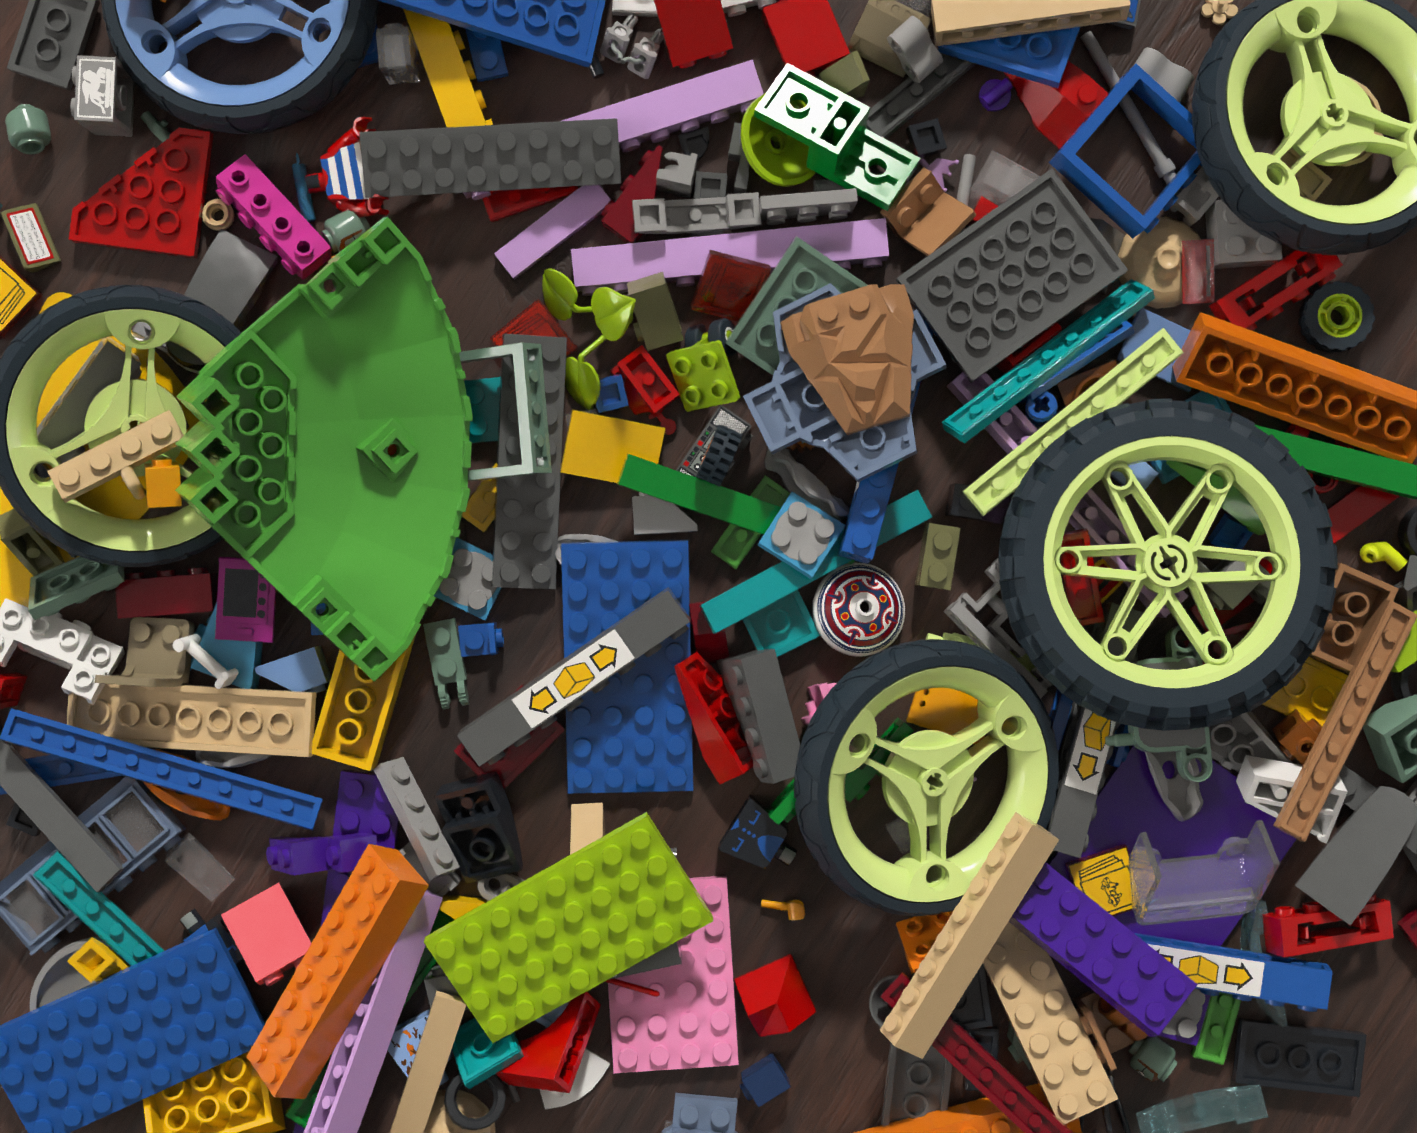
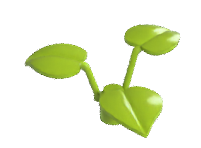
M548 268L544 270L542 287L544 301L549 312L555 318L562 321L570 319L572 311L575 313L593 312L596 325L602 333L596 341L579 354L578 360L574 357L566 358L565 386L578 404L588 410H592L600 395V380L594 367L590 363L585 362V358L606 339L616 341L623 337L629 324L633 321L636 299L622 295L611 288L600 287L593 292L591 306H577L575 303L578 293L572 281L563 273Z

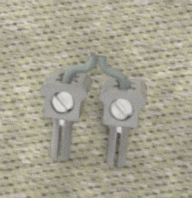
M629 14L622 24L616 21L612 28H607L600 53L616 63L625 64L628 62V70L644 79H649L660 49V43L664 39L663 32H661V29H657L650 39L643 37L640 43H635L631 56L624 58L633 32L632 29L638 22L636 15Z

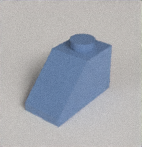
M321 646L312 647L255 667L256 674L291 691L302 692L306 690V692L318 693L326 690L324 684L331 680V674Z

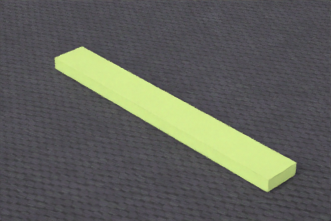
M1164 328L1160 329L962 492L982 516L986 515L1018 488L1022 478L1034 461L1068 429L1086 418L1099 414L1106 409L1119 406L1184 352Z

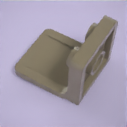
M132 618L126 666L121 675H95V683L147 687H178L183 683L189 684L192 655L186 650L181 652L175 651L173 642L176 639L193 635L194 623L184 619Z

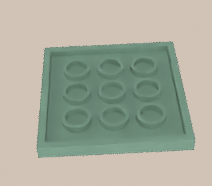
M796 236L725 343L773 375L780 363L773 317L774 311L830 283L841 294L868 285Z

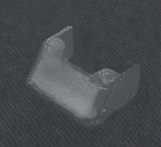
M1257 820L1248 838L1231 837L1225 840L1217 854L1163 860L1159 850L1151 847L1147 833H1140L1129 857L1132 909L1136 922L1140 925H1154L1242 915L1255 909L1280 865L1263 821Z

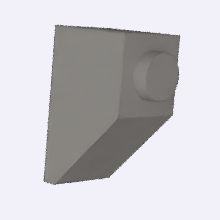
M639 492V496L632 497L634 535L698 531L697 524L675 504Z

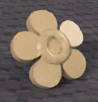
M1205 0L1206 4L1201 8V13L1204 17L1209 18L1213 15L1212 22L1216 25H1223L1226 18L1231 19L1238 12L1237 6L1232 4L1233 0Z

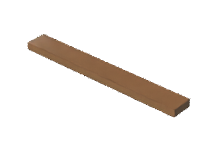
M1392 600L1385 601L1273 825L1277 829L1299 841L1306 842L1417 619V614Z

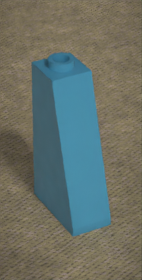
M216 603L200 646L227 671L233 668L238 670L239 673L232 682L233 685L245 689H257L260 675L256 674L255 667L261 665L263 642L215 639ZM194 658L190 668L215 677Z

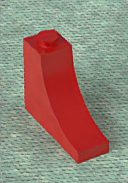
M588 992L572 999L563 1013L549 1027L531 1038L518 1041L524 1057L497 1072L496 1075L512 1086L570 1093L601 1004Z

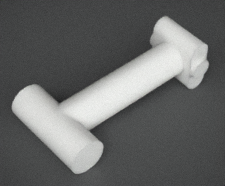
M198 634L176 639L173 642L175 651L181 652L186 650L217 678L215 682L217 689L231 685L239 673L238 670L233 668L227 671L200 646L201 637Z

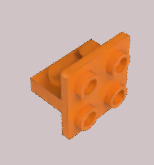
M953 911L942 912L936 915L915 916L896 923L911 974L916 973L921 961L926 957Z

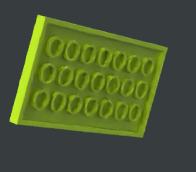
M645 812L425 936L424 944L491 1042L495 1043L713 922V915L650 816Z

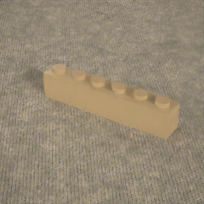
M931 0L935 46L1125 21L1130 9V0Z

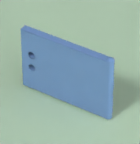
M1143 307L1136 312L1132 322L1135 333L1125 339L1117 360L1123 361L1162 328L1168 332L1182 349L1191 330L1154 314ZM1176 360L1155 376L1186 392L1191 391L1192 387L1176 382L1172 368Z

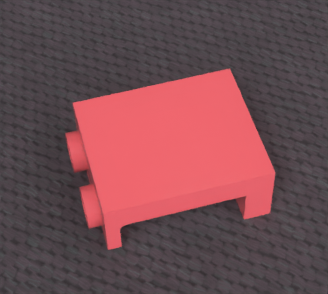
M280 883L221 914L253 978L259 985L264 983L266 986L273 985L284 978L283 972L292 967L297 969L311 945V941Z

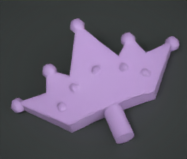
M922 158L920 164L923 168L932 172L943 191L946 192L947 188L944 186L943 174H947L950 177L952 173L948 167L958 164L959 160L951 161L937 158L929 165Z

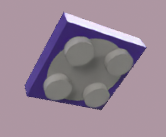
M1195 988L1159 1036L1197 1046L1211 995L1203 994L1200 992V989Z

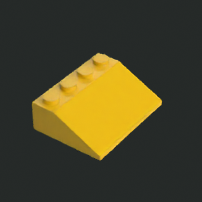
M249 1051L143 1099L147 1133H274L286 1128L281 1098L273 1097L248 1060L247 1055Z

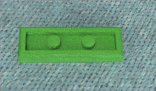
M765 475L751 494V497L781 507L790 493ZM730 524L711 552L734 569H737L761 534Z
M1219 992L1218 996L1210 997L1197 1046L1193 1045L1191 1051L1193 1057L1224 1065L1241 1000L1233 998L1232 994Z

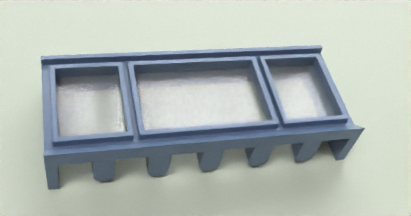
M129 777L123 778L78 816L80 821L124 868L102 891L106 896L114 889L120 892L133 881L130 875L138 869L144 872L157 861L154 855L163 848L166 852L172 849L182 840L178 835L186 829L170 808L156 797L142 781ZM48 841L0 882V916L28 948L31 956L40 950H43L46 954L61 942L58 938L65 930L71 933L83 923L81 919L33 876L55 852L59 851L51 841Z

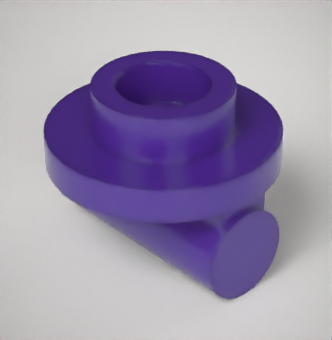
M1004 78L1002 81L998 79L987 81L979 92V100L982 106L993 112L1004 109L1011 98L1010 90L1013 88L1011 82L1007 78Z

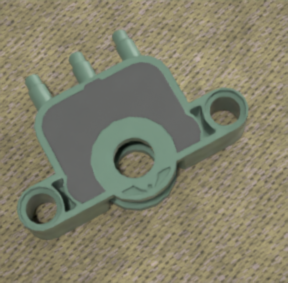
M1178 625L1168 630L1165 635L1166 658L1144 659L1133 662V664L1153 669L1180 670L1203 665V662L1190 640L1187 647L1182 648L1178 646L1175 635L1179 630L1183 631ZM1128 725V733L1105 737L1107 746H1135V748L1141 751L1155 753L1175 751L1178 773L1187 781L1202 782L1208 779L1212 773L1213 764L1209 727L1162 731ZM1193 758L1198 759L1202 765L1201 772L1197 776H1192L1188 771V763Z

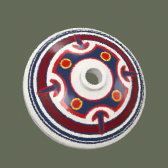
M865 563L846 564L830 572L819 584L813 599V618L819 634L829 646L849 656L863 657L879 653L895 641L903 627L905 603L897 583L882 569ZM861 602L868 604L869 611L867 613L861 611Z

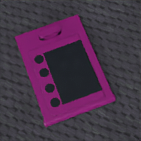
M219 557L215 639L273 643L277 590L244 558Z

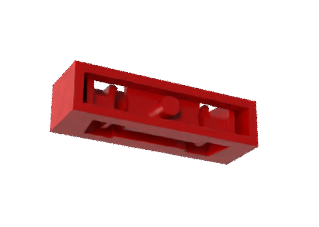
M1294 250L1282 258V260L1274 263L1209 305V308L1216 318L1253 331L1257 328L1256 321L1264 316L1267 320L1275 317L1284 311L1281 305L1290 299L1293 304L1310 294L1307 288L1316 282L1320 287L1336 277L1334 271L1343 266L1337 255L1312 254ZM1305 256L1306 260L1299 264L1296 262V260ZM1293 267L1299 276L1309 271L1312 272V275L1309 277L1304 276L1294 281L1258 305L1251 296L1241 300L1239 303L1235 301L1243 294L1248 296L1258 291ZM1251 308L1255 310L1250 315L1246 314V311Z
M1376 893L1371 896L1351 924V926L1357 927L1353 929L1340 926L1308 932L1307 926L1298 925L1302 923L1319 925L1342 921V919L1318 902L1302 903V908L1294 909L1292 906L1276 907L1273 913L1262 914L1266 952L1284 958L1394 938L1390 901L1377 898Z

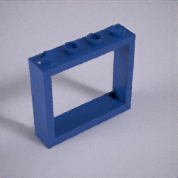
M1137 64L1133 65L1108 92L1109 94L1049 161L1059 173L1132 239L1143 231L1148 234L1158 224L1160 220L1156 216L1161 210L1166 212L1177 201L1178 197L1175 193L1180 187L1182 189L1188 187L1197 176L1194 170L1199 165L1202 167L1196 150L1142 215L1076 155V152L1130 89L1196 148L1192 114Z

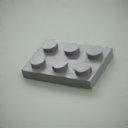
M857 188L760 196L761 221L766 220L767 225L783 224L785 219L797 218L798 222H812L816 220V216L829 215L830 220L845 219L848 217L847 214L853 212L857 204Z

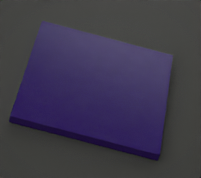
M1130 746L1125 762H1121L1119 768L1115 767L1106 779L1103 788L1098 792L1096 799L1097 813L1094 820L1090 822L1087 833L1089 842L1086 850L1082 852L1081 858L1055 851L1047 864L1075 885L1069 866L1126 848L1144 905L1113 914L1112 916L1133 933L1221 947L1296 841V838L1273 826L1277 818L1246 803L1236 783L1237 777L1213 760L1210 777L1205 781L1199 782V790L1203 799L1200 811L1188 820L1178 821L1166 806L1156 788L1154 778L1148 766L1146 753L1135 748V746ZM1196 759L1200 773L1202 765L1201 762L1198 759ZM1166 761L1162 769L1165 777L1170 779L1174 775L1175 768L1172 762Z

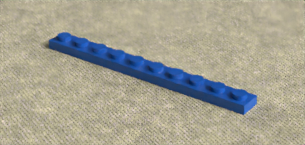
M12 708L0 735V740L312 831L314 830L323 799Z

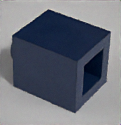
M773 1052L741 1072L743 1083L740 1084V1088L747 1100L751 1101L754 1099L758 1107L791 1087L789 1077Z

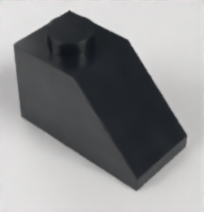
M957 483L950 485L945 516L1004 525V518L1009 508L1012 494L986 515L982 516L962 492L969 485Z

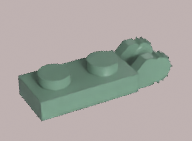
M456 618L423 624L435 686L438 685L442 709L450 708L451 700L446 684L457 682L458 699L462 706L469 705L466 679L468 678L464 658L461 657Z

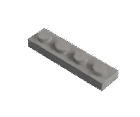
M404 757L381 763L373 770L429 880L432 881L448 875L460 868Z

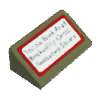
M37 203L1 212L26 271L35 273L62 262Z

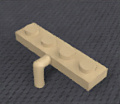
M168 410L47 472L65 503L120 475L134 498L143 499L146 496V490L140 483L133 468L177 447L175 443L184 435L172 413Z

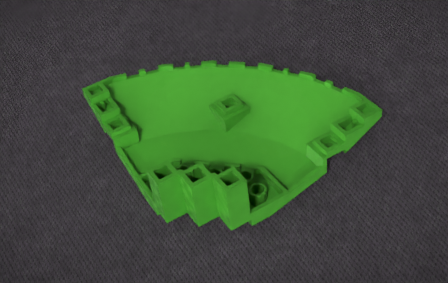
M388 217L382 218L331 258L328 264L307 284H298L223 348L198 372L199 375L176 396L196 416L199 422L175 444L199 468L175 491L280 594L302 612L320 632L374 682L410 646L421 626L419 624L428 606L431 607L436 599L434 595L444 578L447 579L454 558L452 552L455 540L460 534L458 528L461 516L466 511L470 495L468 468H471L472 442L469 441L470 421L473 418L470 398L466 394L464 383L466 376L461 366L459 355L461 348L456 328L451 325L444 310L446 307L436 293L431 282L432 277L421 254ZM328 279L334 284L330 292H327L323 286L324 282ZM395 444L397 451L394 455L390 456L387 451L388 447ZM324 603L326 606L325 611L317 614V605Z

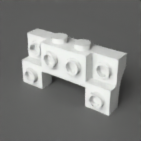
M5 598L0 607V666L5 667L18 646L19 649L70 670L61 686L63 692L69 695L74 693L86 698L88 703L94 705L105 685L103 683H95V675H111L125 654L123 647L93 635L92 631H90L91 627L81 621L73 620L71 623L61 619L62 615L60 613L48 617L43 616L34 620L28 611V607Z

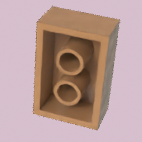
M1338 563V570H1335L1334 588H1336L1332 612L1327 617L1324 626L1325 632L1315 651L1309 657L1349 674L1385 601H1394L1399 588L1345 564Z

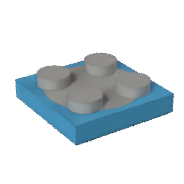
M792 491L761 538L758 546L809 579H812L845 525Z
M456 537L450 573L447 579H443L434 597L486 621L502 589L501 587L491 586L493 554Z

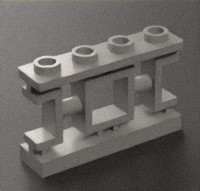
M997 558L984 571L994 584L976 602L967 593H962L943 612L977 646L999 656L1009 663L1016 672L1018 671L1024 676L1041 699L1048 692L1046 689L1053 684L1044 678L1036 667L1029 672L1016 659L1023 657L1026 652L1021 645L1019 646L1000 627L1008 618V614L1003 601L996 595L1000 590L999 561ZM987 603L998 614L987 626L995 637L967 608L972 613H978Z

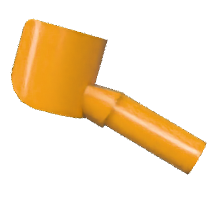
M762 899L761 907L781 911L787 910L789 920L804 919L805 908L801 900L777 902Z

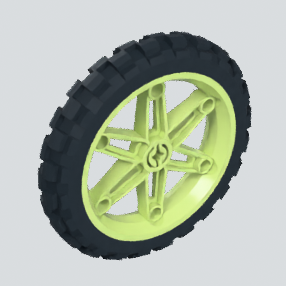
M1147 399L1143 402L1125 403L1086 418L1068 429L1044 450L1022 478L1011 499L1000 537L998 561L1002 601L1005 605L1012 630L1018 642L1029 656L1030 661L1044 678L1048 679L1063 695L1077 705L1119 724L1143 729L1168 731L1209 727L1250 712L1271 699V696L1282 687L1287 686L1301 671L1302 665L1310 654L1315 651L1325 632L1324 626L1329 613L1332 612L1336 593L1334 583L1335 570H1338L1337 547L1333 544L1330 529L1332 523L1325 503L1322 504L1314 488L1316 484L1303 465L1299 466L1288 453L1290 451L1272 434L1268 435L1257 428L1254 422L1234 412L1228 413L1217 409L1215 405L1192 400L1185 402L1172 399ZM1169 460L1193 464L1205 468L1207 471L1170 522L1167 523L1129 468L1130 465L1147 461ZM1119 471L1125 476L1126 483L1124 486L1120 487L1112 483L1110 478L1112 472ZM1211 474H1217L1222 477L1224 481L1222 489H1216L1211 485ZM1102 480L1131 544L1061 547L1066 526L1075 507L1088 490ZM1232 485L1249 501L1258 514L1267 534L1271 553L1202 545ZM1132 494L1158 535L1144 541L1124 497ZM1202 496H1204L1210 502L1188 542L1184 538L1175 535V533ZM1062 553L1073 555L1076 562L1073 569H1065L1061 566L1059 559ZM1136 555L1135 571L1087 566V557ZM1197 557L1245 562V571L1197 573ZM1170 558L1173 564L1169 566V569H1162L1160 563L1163 562V559L1168 560ZM1262 558L1267 559L1272 565V572L1269 576L1264 575L1259 569V562ZM1061 575L1131 582L1100 644L1085 631L1075 617L1066 598ZM1271 581L1267 600L1258 620L1247 635L1231 649L1230 643L1224 634L1202 584ZM1143 586L1152 592L1158 593L1131 631L1128 632L1122 627ZM1186 587L1189 588L1208 629V632L1202 635L1174 594L1184 590ZM1166 605L1205 664L1188 669L1161 670L1139 666L1124 659L1162 607ZM1111 638L1119 639L1123 644V651L1119 656L1112 655L1108 650V642ZM1212 641L1217 642L1221 646L1222 654L1218 659L1212 658L1208 653V645Z

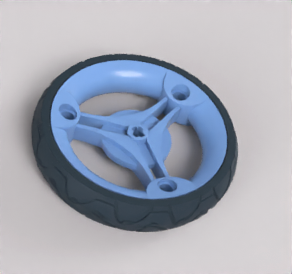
M101 0L103 19L106 23L107 34L114 52L137 87L160 108L180 120L204 129L210 128L212 131L231 134H256L274 131L277 128H285L306 119L330 103L347 86L363 62L373 38L379 7L378 0H330L329 4L320 7L312 13L291 0H191L175 17L161 25L154 20L152 0ZM286 10L307 20L303 32L282 22ZM199 19L202 24L180 39L176 37L177 34ZM330 30L328 38L323 42H319L320 34ZM271 32L300 40L305 54L299 62L282 74L263 82L248 85H225L202 78L188 70L186 56L189 51L215 37L233 43H250L264 38ZM167 42L166 49L158 53L162 43Z

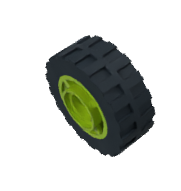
M1334 281L1317 288L1305 298L1304 304L1299 310L1300 318L1298 323L1301 326L1302 336L1304 335L1307 339L1306 341L1310 345H1314L1315 349L1327 351L1326 353L1343 352L1362 343L1366 339L1367 334L1371 333L1372 323L1375 322V316L1373 315V310L1375 309L1369 300L1371 299L1369 295L1365 294L1361 287H1356L1350 282L1340 283V281ZM1332 310H1337L1341 313L1342 323L1340 325L1332 322L1330 317Z

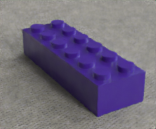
M1046 862L1009 920L1018 930L1150 1037L1160 1035L1198 985Z

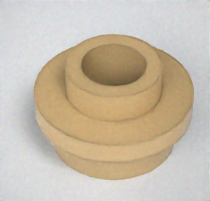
M221 199L209 201L202 211L204 223L215 231L229 228L235 217L232 206L226 205ZM222 210L224 212L223 219L216 221L214 218L215 213Z

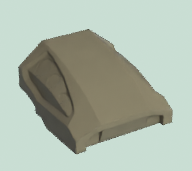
M869 0L851 37L848 49L850 52L858 50L860 57L904 78L906 72L902 68L898 56L890 47L887 37L910 16L918 18L926 29L932 19L895 0Z

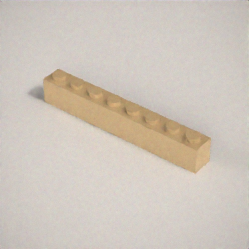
M1015 812L1010 822L1005 826L1002 835L989 852L977 875L972 879L969 888L959 904L954 908L949 920L936 937V941L924 960L921 961L916 973L903 990L901 997L891 1013L886 1017L880 1029L895 1047L921 1059L924 1058L1057 845L1059 839L1042 826Z

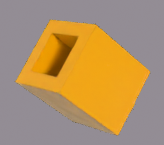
M169 457L153 458L151 463H144L147 507L182 506V498L175 491L181 485L179 463L172 462V458Z

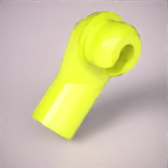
M1385 541L1367 543L1360 549V556L1364 562L1385 561L1396 572L1402 569L1408 562L1393 546Z

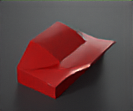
M643 345L617 363L619 374L622 375L629 407L635 415L646 412L657 414L680 397L679 392Z

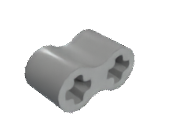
M910 16L887 37V41L898 56L902 68L916 83H920L943 62L942 55L932 43L928 30L915 16Z
M1144 48L1135 62L1179 103L1195 79L1194 75L1186 68L1171 62L1162 53L1152 48Z

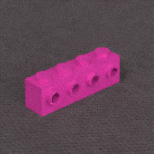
M246 154L216 176L218 188L216 193L220 199L228 206L232 204L239 211L238 217L247 228L251 229L254 227L261 235L259 239L270 252L275 250L280 255L282 265L291 275L297 274L304 280L331 258V246Z

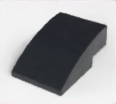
M494 771L443 784L434 795V799L446 823L442 828V832L460 866L459 869L466 884L521 871L523 869L518 833L498 772Z

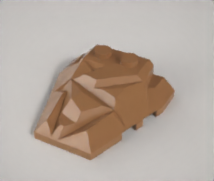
M877 284L861 287L809 303L804 306L802 312L792 314L780 322L790 356L802 369L807 380L819 393L824 404L846 435L910 417L914 314L905 284H890L878 288Z

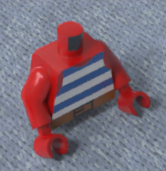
M358 117L355 119L353 127L337 139L327 149L326 154L320 156L323 172L306 175V184L310 194L326 191L328 200L339 211H353L359 218L375 214L384 216L389 214V210L381 208V205H384V200H389V197H383L379 194H374L373 197L375 198L365 197L359 132L376 131V129H367L368 122L372 121L371 117Z

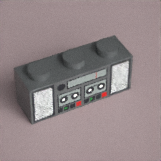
M720 405L676 471L696 477L703 457L719 424L743 434L738 448L742 451L753 437L749 433L752 425L723 405ZM732 460L726 475L728 474V472L730 471V469L736 461Z

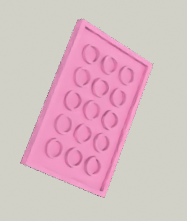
M727 876L689 878L712 913L713 922L679 940L683 955L682 964L616 978L657 990L660 993L658 997L608 983L614 1073L739 1065Z

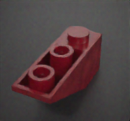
M660 145L654 151L649 149L639 162L641 169L635 177L630 174L620 188L623 193L616 202L611 199L601 213L604 216L602 219L603 226L626 244L638 243L644 235L634 231L632 200L656 199V175L658 169H661L663 149Z

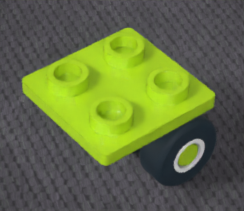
M727 318L713 321L709 326L708 332H706L704 324L689 327L685 333L686 348L670 351L666 354L681 400L687 412L732 403L740 399V394L727 356L734 355L737 351L725 343L735 325Z

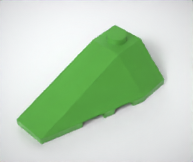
M1166 460L1167 465L1194 486L1197 485L1207 469L1193 464ZM1211 474V485L1216 489H1222L1224 485L1222 477L1217 474ZM1232 485L1221 508L1245 525L1250 532L1264 535L1266 532L1258 514L1249 501Z

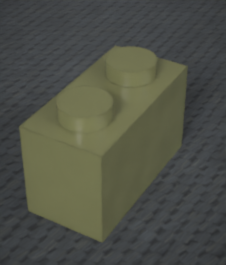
M660 272L628 282V295L625 296L636 299L633 313H635L638 322L633 323L638 341L644 340L649 351L684 340L682 328L664 273Z
M934 523L924 524L915 585L951 590L960 528Z

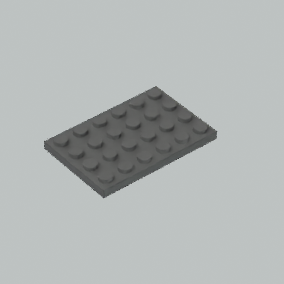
M1050 169L900 275L896 282L898 284H905L909 300L970 383H972L1126 274L1128 269L1055 171Z

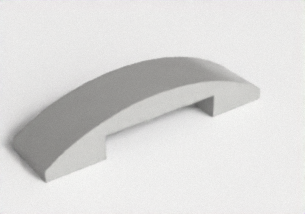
M758 192L727 194L726 197L667 201H664V198L632 200L634 231L640 234L700 233L761 225Z

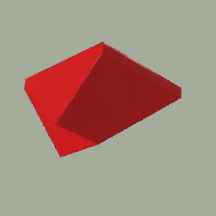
M791 954L734 978L747 1015L759 1037L791 1032L816 1012Z

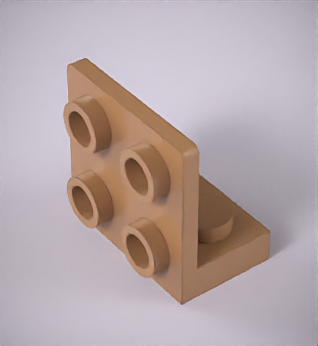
M923 168L902 189L888 212L884 209L880 211L883 218H886V222L895 236L927 256L953 239L976 216L972 208L945 193L932 172L926 168Z
M1090 990L1072 1000L1075 1004L1079 1020L1084 1027L1086 1035H1089L1098 1059H1100L1101 1064L1105 1063L1113 1071L1117 1067L1111 1053L1133 1044L1134 1041L1099 1013L1098 1002L1101 996Z

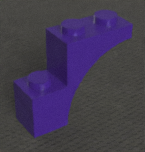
M365 832L310 838L274 837L269 838L270 847L267 848L266 856L272 870L293 876L325 870H334L342 873L350 872L356 867L368 844L377 845V837L374 834Z

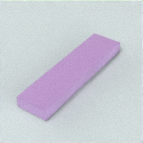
M600 185L581 186L494 254L515 280L601 214L611 199Z

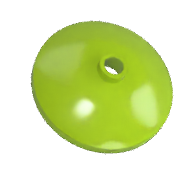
M763 94L749 105L742 120L741 143L744 154L754 171L764 180L784 187L801 184L816 173L806 167L809 146L754 117L755 108L765 94ZM801 100L790 102V105L795 109H803L807 106Z

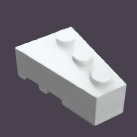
M1246 755L1236 783L1246 803L1277 818L1303 765ZM1339 775L1310 832L1325 844L1328 842L1348 792Z

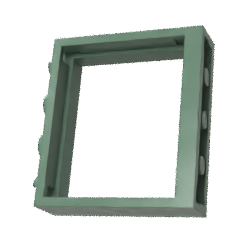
M521 342L459 352L461 363L513 356L522 465L469 470L468 482L552 473L541 344Z

